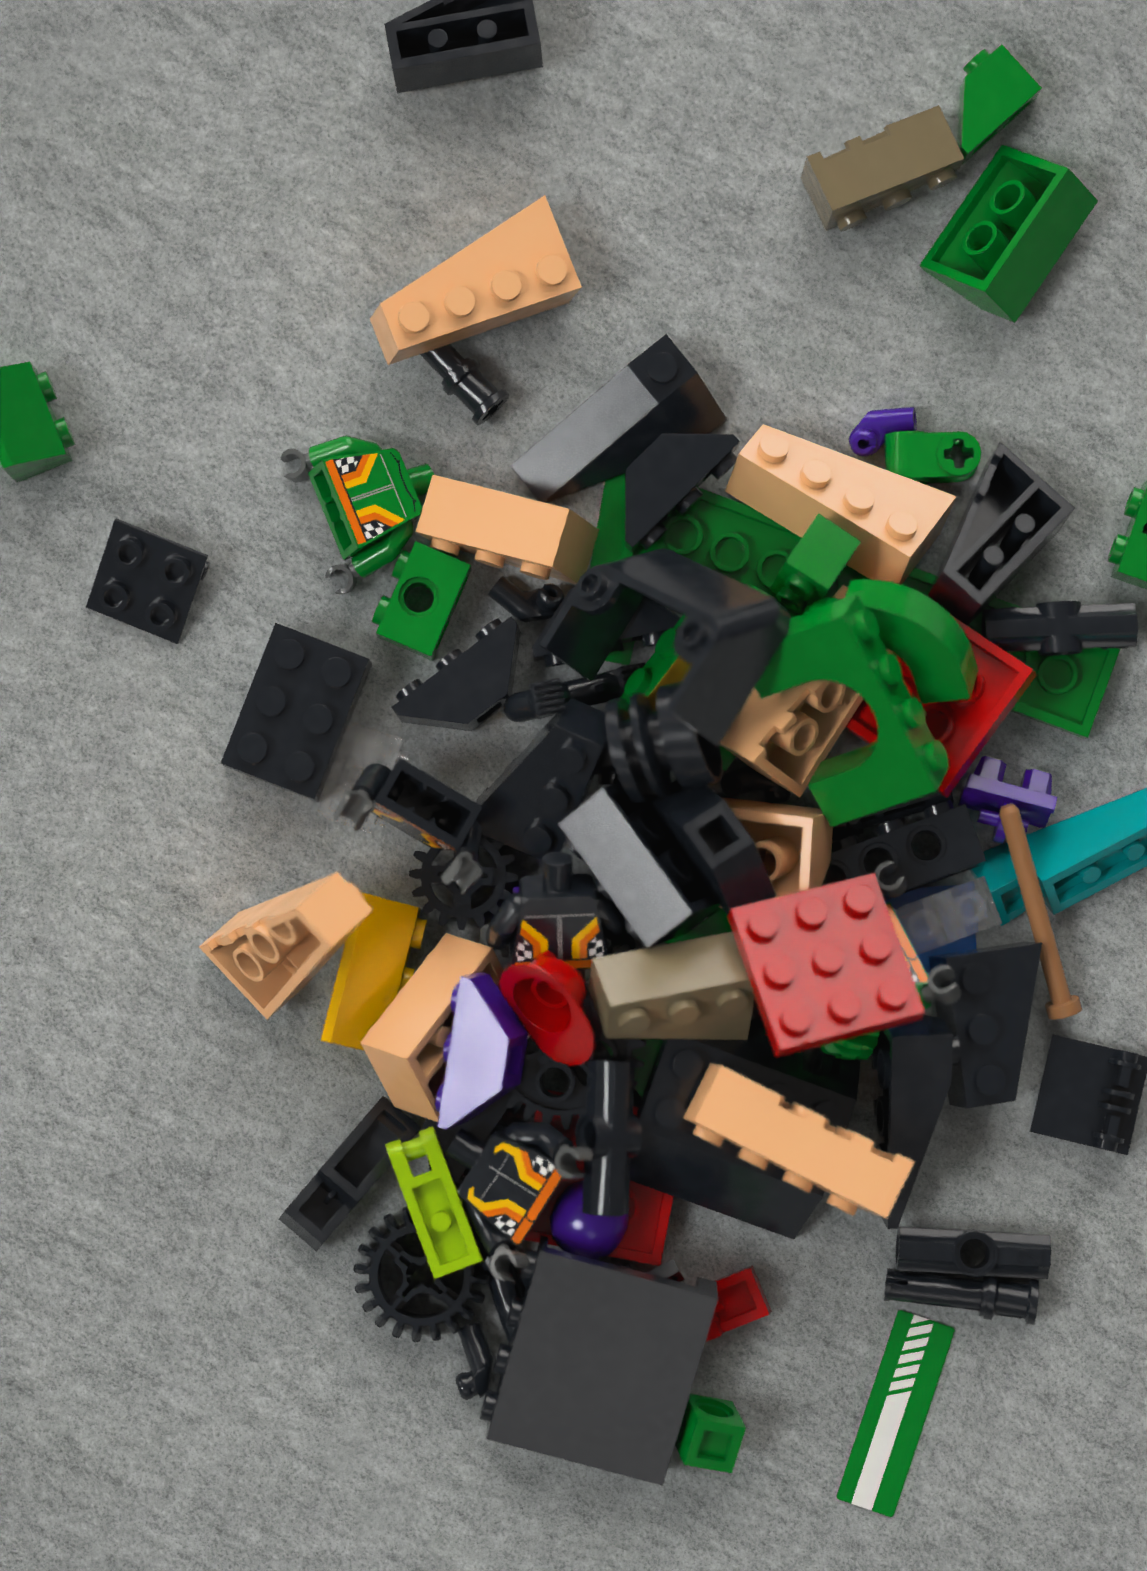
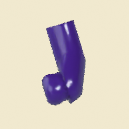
M915 407L881 409L867 412L850 434L849 444L851 450L858 456L868 457L875 454L885 443V434L899 431H916L917 416Z

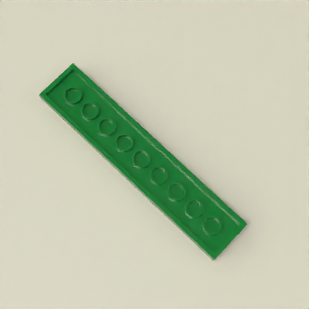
M698 487L703 493L702 497L683 515L675 510L662 523L668 530L653 546L645 550L639 545L632 553L625 547L621 559L657 549H669L748 587L752 584L776 598L777 594L770 590V587L784 563L801 540V537L748 505ZM846 565L824 598L833 597L842 585L848 587L851 580L869 578ZM914 568L902 585L931 598L928 594L936 575ZM995 597L984 609L1023 607ZM982 612L968 625V627L982 635ZM1083 649V653L1057 656L1038 655V651L1009 653L1032 668L1036 673V677L1014 705L1011 712L1087 739L1120 649Z

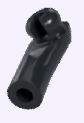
M476 1322L463 1326L458 1332L471 1370L459 1373L455 1378L460 1396L465 1400H469L477 1395L480 1398L483 1397L487 1389L490 1390L493 1356L482 1323Z

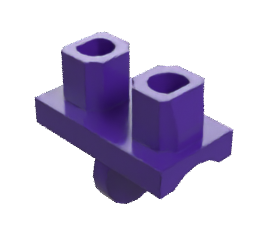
M982 756L974 773H970L961 791L958 806L965 804L966 808L979 811L977 822L994 827L992 841L1002 844L1005 840V833L999 813L1001 807L1006 804L1013 803L1019 809L1025 833L1027 832L1028 825L1045 828L1051 813L1053 814L1058 798L1051 795L1052 775L1036 769H1026L1019 787L1003 782L1007 764L999 759Z

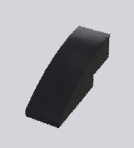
M382 1096L286 1208L279 1220L317 1252L391 1165L385 1144L399 1138L402 1143L413 1139L421 1127L400 1109L395 1108L393 1103L386 1097Z

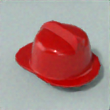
M548 950L540 953L529 964L511 965L502 972L499 982L502 995L516 1012L529 1035L542 1052L553 1060L568 1066L581 1065L591 1058L595 1048L594 1032L582 1011V1005L586 997V987L583 978L576 969L558 959L553 952Z

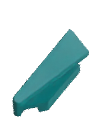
M1147 788L1026 835L1045 904L1053 915L1147 866ZM1007 843L984 851L985 864L970 870L1000 926L1007 924L1026 911Z

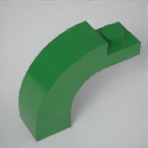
M869 579L850 581L845 598L858 594L864 608L869 609L874 614L879 626V636L885 647L899 656L911 671L921 704L971 698L978 674L975 656L966 634L957 621L942 606L928 596L900 584ZM833 597L819 599L814 603L807 604L804 613L839 600Z

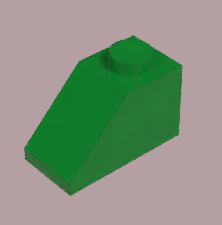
M1002 44L991 54L986 49H983L963 68L967 75L960 87L957 144L964 157L962 164L968 161L1032 104L1042 89Z

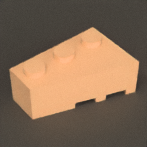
M432 475L416 528L418 534L431 541L429 547L447 555L458 557L461 550L475 554L474 560L485 565L503 568L505 563L518 567L521 573L535 578L549 580V577L572 584H577L580 577L587 571L599 531L598 528L568 508L437 475Z
M446 933L360 1042L395 1108L438 1122L439 1112L436 1110L435 1101L438 1089L444 1082L447 1062L443 1059V1048L447 1036L452 1032L455 1014L451 1010L452 992L460 981V976L478 972L489 974L501 991L499 982L504 970L492 947Z

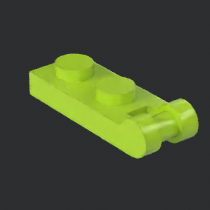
M431 1126L419 1131L420 1136L403 1143L399 1138L385 1145L433 1277L436 1279L481 1262L483 1259L462 1206L434 1127ZM427 1156L432 1170L414 1176L409 1162Z

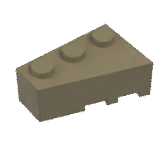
M939 105L886 125L884 127L885 131L863 141L860 136L850 139L844 143L846 149L826 158H823L820 151L806 157L801 180L825 231L835 226H838L841 232L849 230L867 220L865 213L883 205L885 211L892 210L911 200L910 192L928 184L930 190H935L957 178L955 171L960 169L964 157Z
M733 932L592 958L588 991L606 1038L748 1040L755 995Z

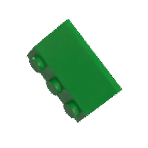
M1001 145L919 266L980 309L1015 323L1098 200L1069 168Z

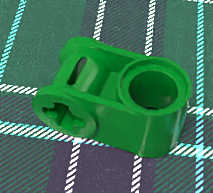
M899 431L884 435L886 470L925 485L967 481L974 475L980 463L982 453L980 444L975 437L967 432L928 433L924 431ZM952 447H961L962 455L970 456V458L965 459L963 468H954V461L952 459H945L946 456L950 455Z

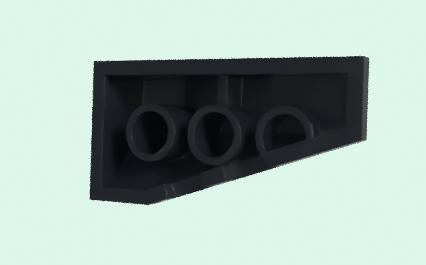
M665 334L612 377L510 467L538 501L549 503L624 474L626 468L661 434H710L727 421V418L698 372L668 335Z
M925 1014L921 1020L881 1030L878 1036V1045L871 1054L872 1070L877 1069L879 1085L883 1089V1096H878L877 1100H873L878 1133L881 1137L885 1136V1143L877 1144L876 1148L891 1154H899L914 1162L888 1217L881 1216L887 1229H898L952 1083V1066L959 1065L960 1061L958 1036L952 1034L942 1018Z

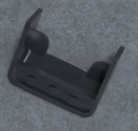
M665 548L604 563L587 570L580 577L539 645L582 677L592 682L644 597L686 616L675 635L674 649L682 660L692 666L665 709L707 741L718 747L786 637L790 628V615L787 609L772 597Z

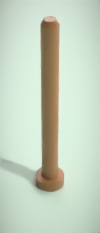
M1006 804L1000 809L1001 823L1034 941L1042 943L1040 962L1051 1001L1045 1004L1048 1018L1052 1020L1067 1018L1082 1011L1079 996L1070 995L1020 811L1015 804Z

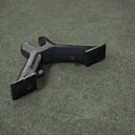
M646 663L622 666L611 671L599 673L592 682L582 677L564 682L557 678L531 683L529 685L530 689L514 693L506 698L504 713L513 722H525L556 715L557 712L567 711L566 703L571 698L589 706L607 703L609 700L621 697L629 677L637 669L643 668Z

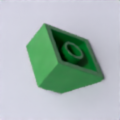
M31 362L0 367V463L3 470L17 483L71 462L72 459L68 447L75 445L65 417L56 420L50 401L56 400L57 395L47 371L38 374L37 369Z

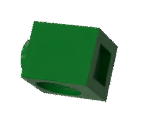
M690 1393L675 1446L684 1465L732 1473L746 1426L733 1401Z

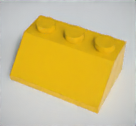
M362 893L365 902L373 911L345 941L320 1040L359 1050H364L360 1042L367 1035L369 1029L377 1022L395 999L398 992L415 973V969L406 966L411 947L421 948L427 920L419 918L421 908Z

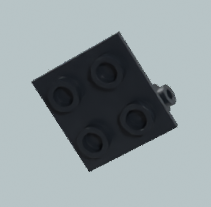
M116 518L86 608L178 644L199 582L204 580L209 569L210 562L207 561L209 555Z
M1052 1034L1030 1132L1128 1155L1147 1075V1057Z

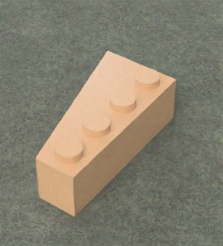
M544 195L379 304L371 316L370 322L388 365L553 309L571 301L582 286L546 196Z
M764 424L738 454L725 490L726 493L801 538L819 513L861 541L846 564L847 566L871 580L888 581L902 585L940 535L957 497Z
M842 585L833 598L838 600L844 599L848 587ZM827 680L806 682L762 699L754 687L720 745L759 774L801 797L821 761L825 760L864 698L843 684Z
M336 872L238 912L202 943L199 948L268 1020L312 980L373 909L365 902L362 892L352 883L346 882Z
M710 1063L683 1117L697 1125L693 1132L695 1136L717 1147H721L724 1140L740 1147L741 1150L737 1157L764 1171L768 1163L785 1170L786 1172L782 1180L802 1191L810 1193L813 1185L830 1194L826 1203L849 1215L854 1216L859 1208L885 1218L888 1217L914 1164L913 1161L899 1154L895 1155L881 1151L874 1147L873 1141L840 1126L836 1128L830 1125V1121L825 1117L796 1103L790 1104L784 1101L785 1097L721 1065Z

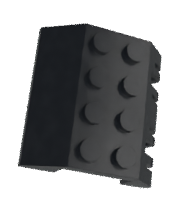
M752 1020L750 1022L748 1040L663 1039L636 1115L642 1128V1144L638 1155L635 1158H631L630 1181L795 1239L822 1199L825 1191L814 1185L810 1193L802 1191L782 1180L786 1172L785 1170L768 1163L764 1171L738 1158L737 1156L741 1150L740 1147L726 1140L723 1141L721 1147H717L695 1136L693 1132L697 1125L683 1117L710 1063L721 1065L785 1097L784 1101L790 1104L796 1103L825 1117L830 1121L829 1124L836 1128L840 1126L847 1129L857 1102L860 1061L858 1059H833V1055L823 1053L820 1047L812 1061V1072L803 1070L804 1050L776 1057L765 1025Z

